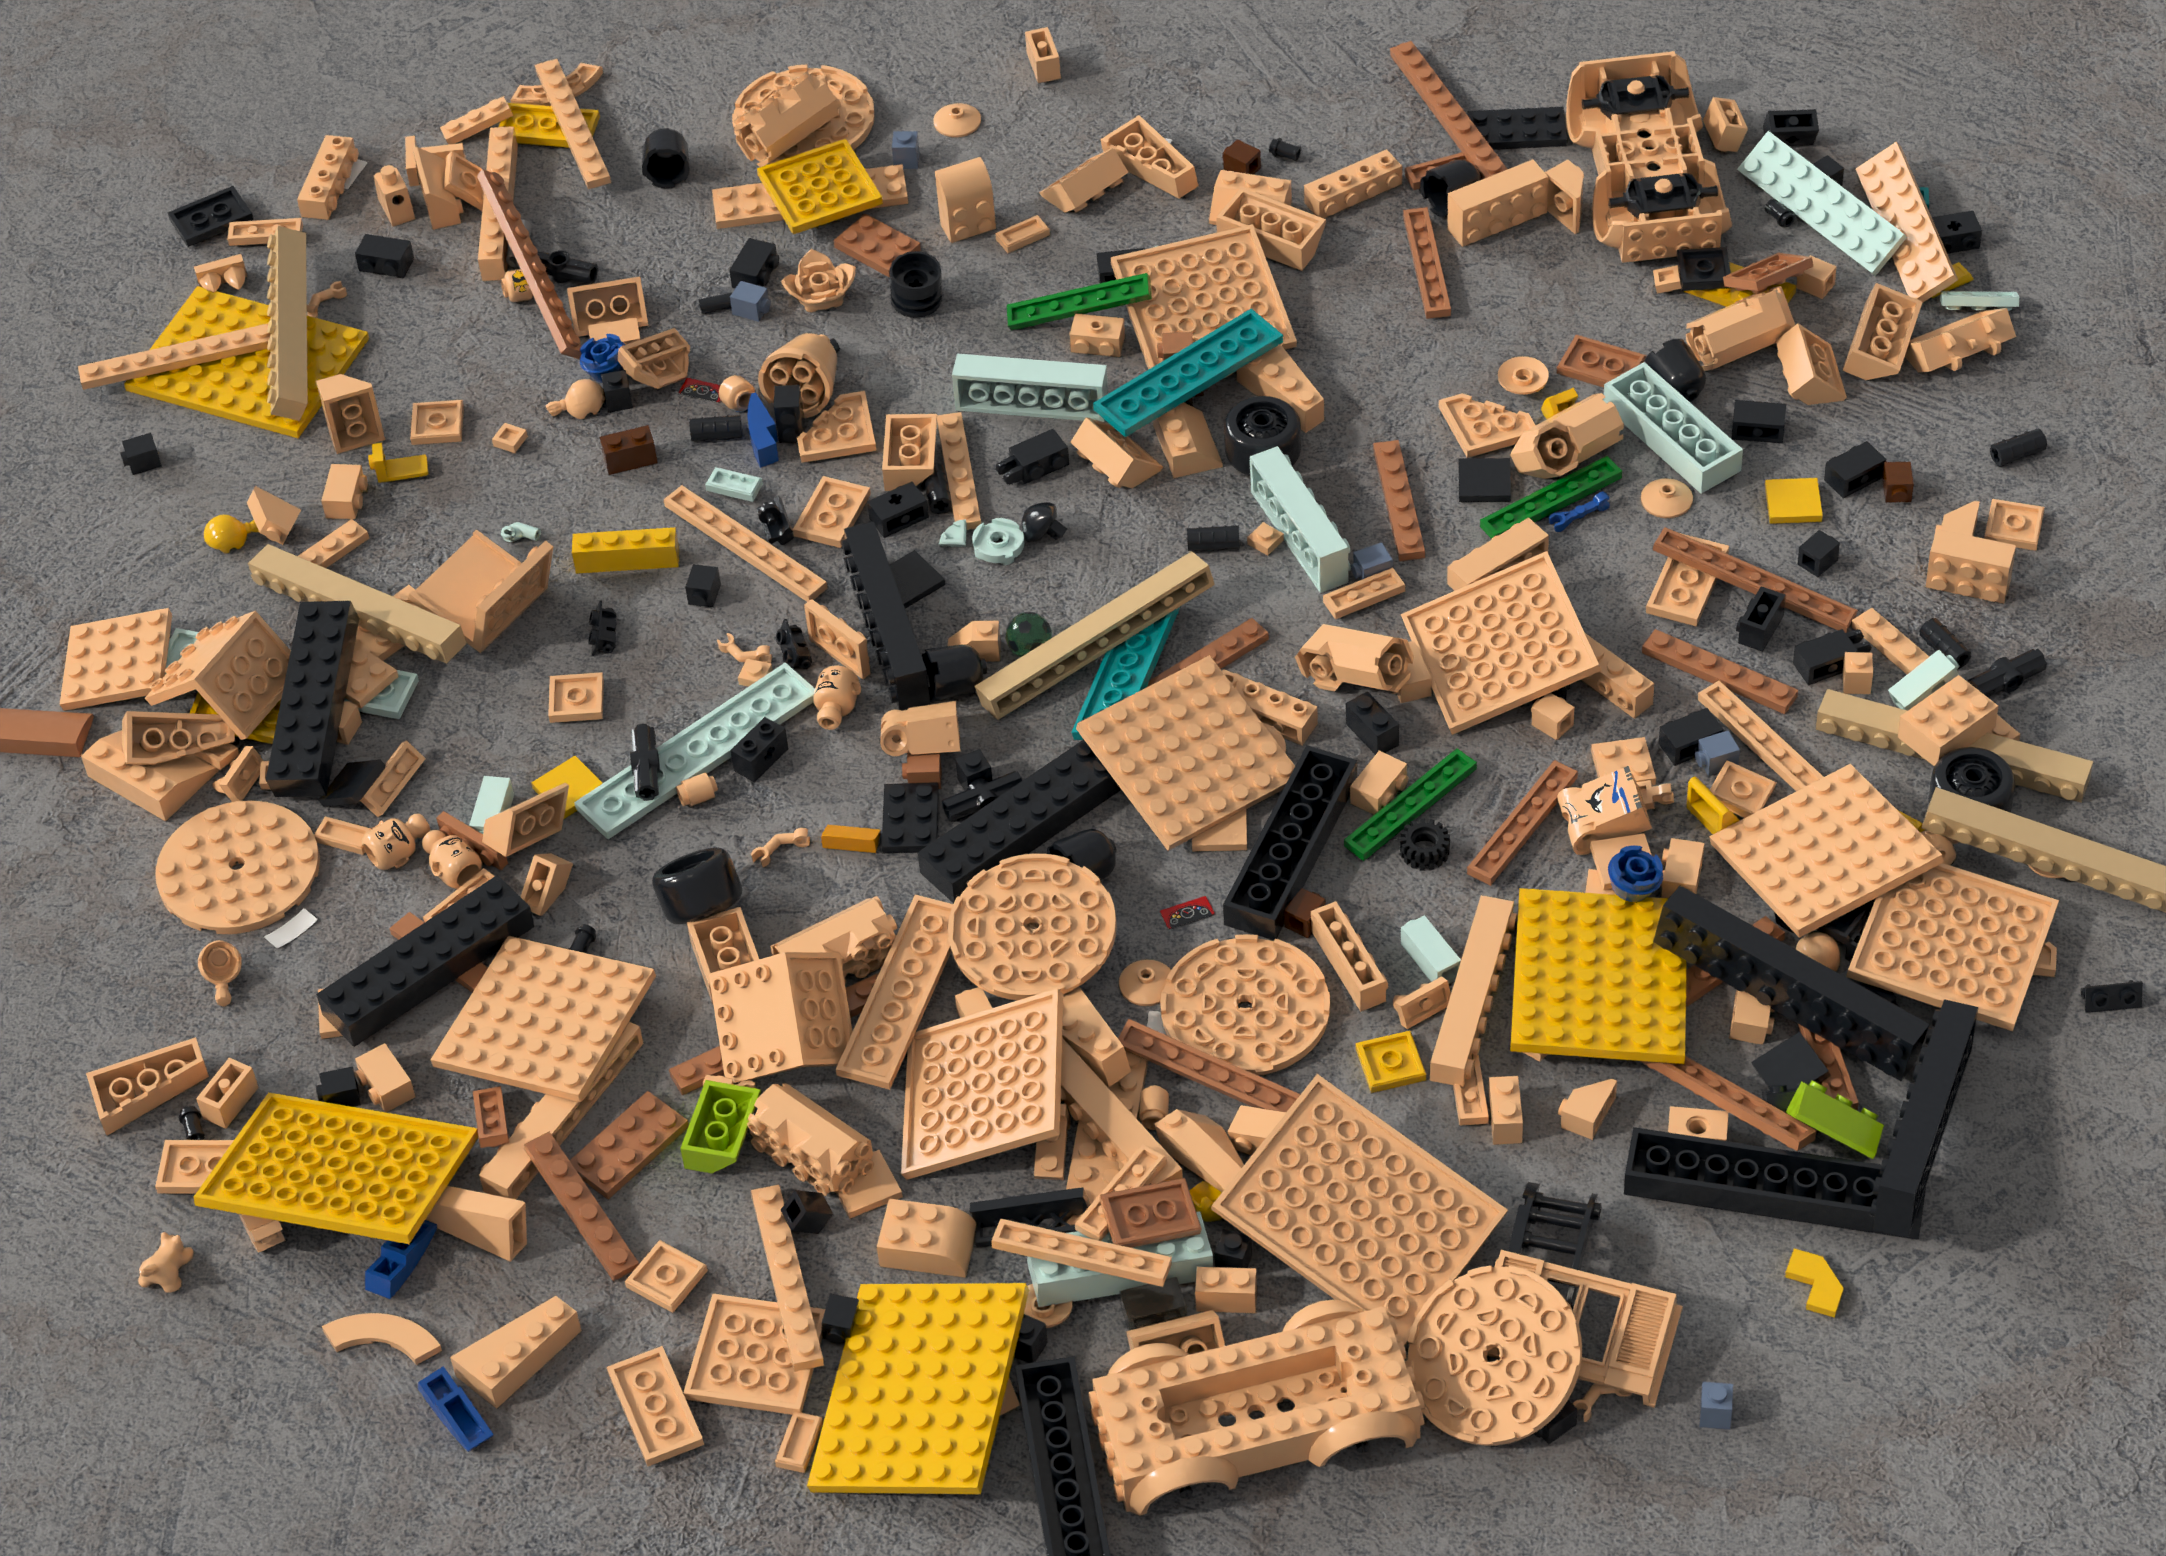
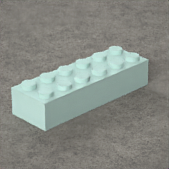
M957 354L952 372L956 411L1084 421L1087 417L1105 422L1094 411L1093 403L1109 394L1107 365Z
M1645 362L1604 384V396H1606L1604 402L1608 403L1611 401L1616 406L1624 425L1701 494L1741 471L1743 449Z
M1277 446L1250 456L1251 493L1275 528L1284 533V541L1318 591L1323 593L1349 583L1348 571L1351 570L1348 561V554L1351 552L1349 543L1345 538H1341L1336 524L1333 521L1330 522L1327 518L1324 507L1321 504L1318 505L1311 488H1307L1304 485L1299 471L1295 472L1288 455H1284Z
M1196 1212L1202 1228L1200 1234L1132 1247L1172 1257V1265L1163 1287L1196 1282L1197 1267H1213V1254L1200 1212ZM1078 1231L1067 1233L1071 1235L1089 1238ZM1110 1232L1102 1239V1242L1113 1244ZM1027 1256L1038 1307L1161 1287Z

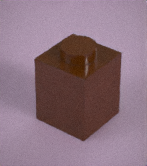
M1238 139L1225 148L1222 155L1224 170L1254 175L1261 169V150Z
M1911 461L1884 462L1882 481L1885 503L1912 502L1914 482Z
M1301 888L1284 910L1285 928L1309 938L1312 935L1311 911L1325 906L1326 899L1322 898L1318 893Z

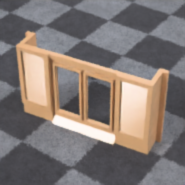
M1501 1250L1494 1267L1514 1266L1533 1272L1546 1281L1549 1279L1579 1287L1573 1308L1578 1325L1589 1290L1620 1297L1602 1362L1582 1357L1578 1379L1642 1395L1643 1405L1655 1408L1683 1306L1677 1305L1676 1294ZM1493 1348L1487 1355L1500 1359L1499 1348Z

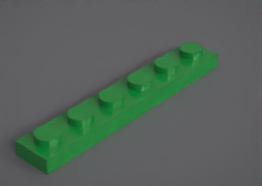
M1148 273L1007 304L1008 327L1012 331L1074 317L1075 314H1087L1152 299L1151 278Z
M1606 456L1480 519V528L1492 539L1527 518L1536 522L1621 479L1622 470Z
M1456 748L1344 839V847L1365 861L1402 831L1404 826L1418 818L1477 770V762Z

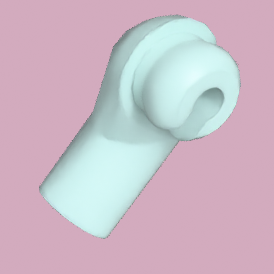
M520 522L505 526L501 530V536L507 542H514L522 538L537 541L541 535L539 528Z

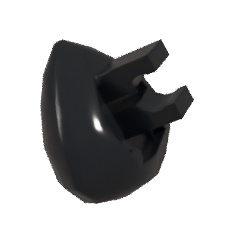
M1050 502L1031 505L1024 511L1022 530L1027 542L1041 540L1045 533L1055 540L1063 537L1067 528L1056 520L1057 509L1055 504Z

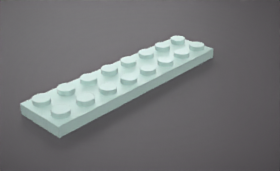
M1769 131L1737 168L1740 173L1787 209H1791L1796 216L1874 276L1879 273L1907 238L1904 233Z

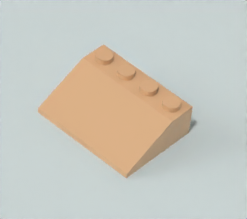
M122 730L100 738L81 755L88 777L164 821H167L220 770L193 754L155 765L126 764L122 746Z

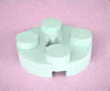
M1005 518L992 519V523L985 526L984 523L980 524L972 536L975 556L978 559L991 563H1001L1002 565L1013 563L1014 558L1022 552L1025 544L1024 534L1019 529V525ZM999 538L1003 539V542L1000 543L993 542L998 541Z

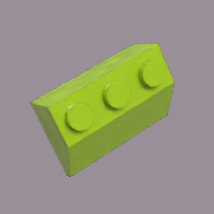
M705 1080L680 1148L684 1169L712 1174L737 1161L748 1130V1117L750 1113L754 1114L756 1108L754 1104L761 1094L760 1089Z
M1811 1081L1810 1085L1801 1082L1785 1113L1873 1159L1876 1155L1884 1127L1883 1124L1877 1121L1879 1115L1864 1107L1860 1113L1851 1108L1852 1101L1837 1094L1835 1099L1826 1095L1827 1088L1814 1081Z

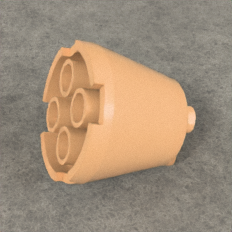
M801 334L766 358L759 371L758 383L762 395L769 404H774L775 386L800 385L804 417L809 418L821 412L831 399L837 366V354L830 343V339L823 334Z

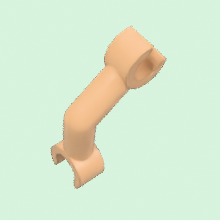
M334 282L329 289L313 294L309 305L307 304V316L317 318L318 307L322 301L333 297L336 299L346 297V287H342V282Z
M727 633L728 643H721L717 639L719 650L723 653H730L739 662H745L746 659L766 663L772 662L770 646L762 645L755 651L743 652L735 644L732 634Z
M798 828L794 833L774 835L764 847H758L752 851L753 862L762 857V867L767 866L771 861L770 855L781 844H795L798 847L809 846L810 837L807 836L808 829Z
M1594 1383L1584 1398L1576 1400L1573 1405L1577 1410H1586L1583 1418L1584 1422H1587L1592 1415L1591 1407L1601 1394L1616 1393L1618 1396L1627 1397L1632 1395V1393Z

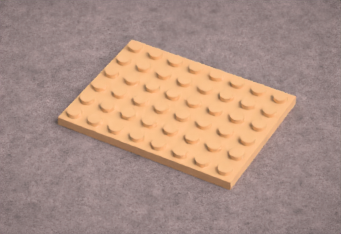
M1318 1074L1213 1203L1211 1208L1219 1216L1335 1300L1348 1301L1365 1311L1385 1306L1388 1317H1394L1398 1332L1395 1335L1397 1342L1402 1341L1404 1347L1408 1343L1412 1325L1423 1305L1449 1280L1454 1281L1460 1276L1508 1212L1505 1207Z

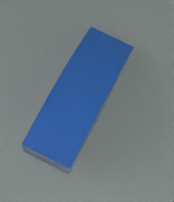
M754 392L750 396L747 417L751 446L761 468L779 461L776 445L778 437L774 420L757 393Z
M425 1220L410 1244L387 1240L381 1246V1256L365 1271V1290L391 1299L422 1258L437 1230V1224Z
M444 1366L418 1382V1390L467 1452H470L494 1436L463 1389L456 1385Z

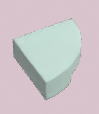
M966 519L954 522L942 533L939 542L940 547H966Z

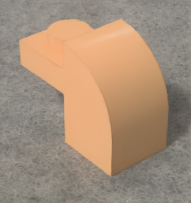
M239 1214L258 1253L285 1241L281 1232L283 1229L279 1221Z

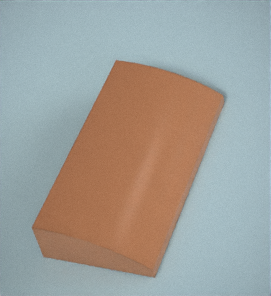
M0 708V752L80 757L94 716L88 713Z

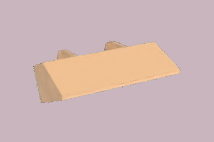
M2003 308L1981 311L1913 338L1909 342L1905 358L1919 373L1930 372L1942 366L1953 371L1959 370L1962 367V358L1982 350L1993 356L2001 352V343L2016 337L2008 310Z

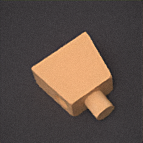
M391 165L382 167L381 172L374 175L378 200L391 225L394 227L414 220L415 215L408 189L398 169ZM396 195L399 204H394L392 202L393 197Z

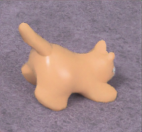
M162 1232L159 1249L146 1259L139 1268V1285L147 1288L153 1283L159 1284L168 1293L179 1290L182 1282L178 1275L179 1268L193 1258L194 1251L191 1247L184 1248L179 1235H168L166 1232Z

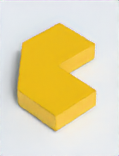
M1794 1248L1786 1269L1785 1278L1813 1285L1806 1303V1310L1835 1318L1844 1288L1823 1256Z

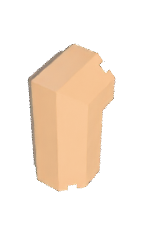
M1781 286L1766 290L1767 293L1753 294L1736 301L1728 307L1687 323L1686 329L1691 328L1690 332L1686 334L1687 344L1698 361L1703 362L1702 368L1704 371L1713 370L1770 346L1795 326Z
M1602 393L1594 394L1523 432L1510 454L1518 473L1543 479L1562 476L1576 468L1582 461L1621 441L1623 434L1619 435V431L1624 429V423L1616 406L1611 401L1608 403L1604 402L1602 399L1606 396Z
M1323 624L1295 656L1302 675L1306 678L1311 675L1316 680L1313 684L1319 689L1334 692L1343 682L1398 692L1410 679L1411 671H1407L1408 663L1413 664L1414 658L1406 639Z

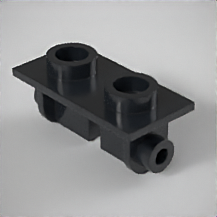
M602 600L599 601L596 610L592 609L589 617V625H592V629L589 634L588 644L592 645V656L595 655L597 649L603 650L604 653H612L616 648L615 630L617 614L612 608H602Z
M784 619L781 628L776 633V642L780 645L783 653V662L788 664L793 670L795 667L808 669L811 666L812 657L808 647H805L806 642L802 630L797 625L789 626L787 619Z
M2129 980L2127 983L2096 986L2087 984L2085 988H2081V997L2085 999V1013L2142 1007V981L2134 982Z

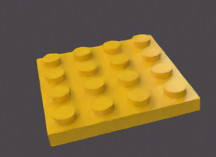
M846 138L757 168L758 177L793 235L883 204L881 194Z

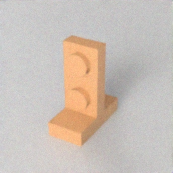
M415 136L405 137L406 171L410 186H418L419 176L412 149L417 147ZM463 143L421 148L443 158L445 163L447 155L451 151L466 159Z
M1060 1104V1135L1036 1142L1035 1179L1064 1180L1067 1130L1070 1129L1071 1122L1066 1104Z

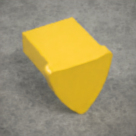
M1574 387L1545 399L1541 411L1546 419L1575 404L1578 394Z

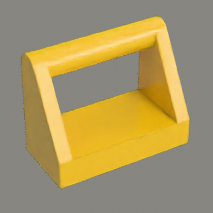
M1696 776L1689 780L1686 808L1712 834L1740 821Z

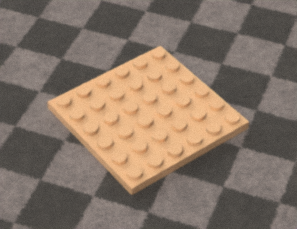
M1253 224L1111 257V265L1116 279L1148 273L1151 278L1152 299L1126 305L1148 370L1162 362V358L1157 357V343H1162V333L1192 332L1194 343L1249 309H1253L1283 334L1284 342L1281 345L1285 350L1297 347L1296 337Z
M1547 551L1401 614L1412 641L1415 640L1431 676L1432 690L1452 735L1601 671L1600 665Z
M1210 655L1077 723L1076 730L1168 851L1242 810L1248 809L1284 789L1295 768L1287 754Z
M1851 764L1709 836L1711 845L1799 938L1943 863L1942 854Z
M1942 863L1876 898L1846 977L1939 1008L1942 1007L1944 999L1978 1007L1977 1020L2013 1031L2059 900Z
M508 936L430 1059L432 1065L436 1068L581 1102L656 977L655 971L644 966Z
M1058 988L915 1032L907 1050L901 1175L906 1180L1060 1135L1063 994Z

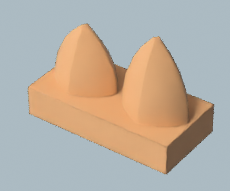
M241 254L194 266L199 287H203L213 293L218 290L220 284L226 282L240 290L244 284L245 277H247Z
M245 746L238 758L230 763V769L225 777L213 783L214 789L226 794L231 802L242 801L260 775L261 761L264 760L253 746Z
M1441 976L1430 983L1421 984L1418 990L1409 995H1395L1393 1006L1398 1012L1401 1025L1409 1029L1447 1008L1451 996L1448 980Z

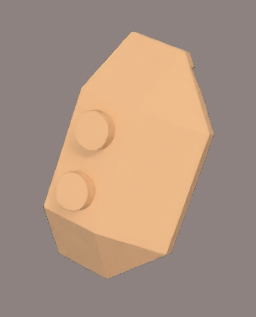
M673 328L621 346L618 349V362L626 370V374L631 376L633 380L659 389L684 380L687 377L690 345Z

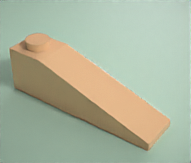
M127 711L122 719V746L126 764L155 765L235 741V732L217 714Z
M1176 1109L1154 1124L1160 1145L1166 1152L1221 1192L1225 1190L1244 1166L1223 1127L1205 1115Z

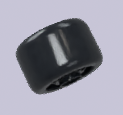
M1271 396L1247 398L1233 406L1224 422V444L1228 461L1237 471L1250 476V456L1278 446L1284 455H1288L1293 466L1301 452V424L1295 409L1287 402Z
M1977 747L1955 749L1945 754L1934 766L1928 802L1930 803L1937 787L2011 813L2015 791V777L2009 764L1992 751Z
M719 847L702 849L679 857L657 870L652 878V885L665 918L670 923L677 925L700 921L716 915L735 904L742 895V885L732 859L725 849Z

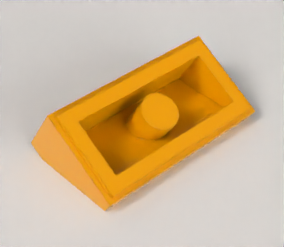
M827 825L821 835L822 847L876 853L881 830Z

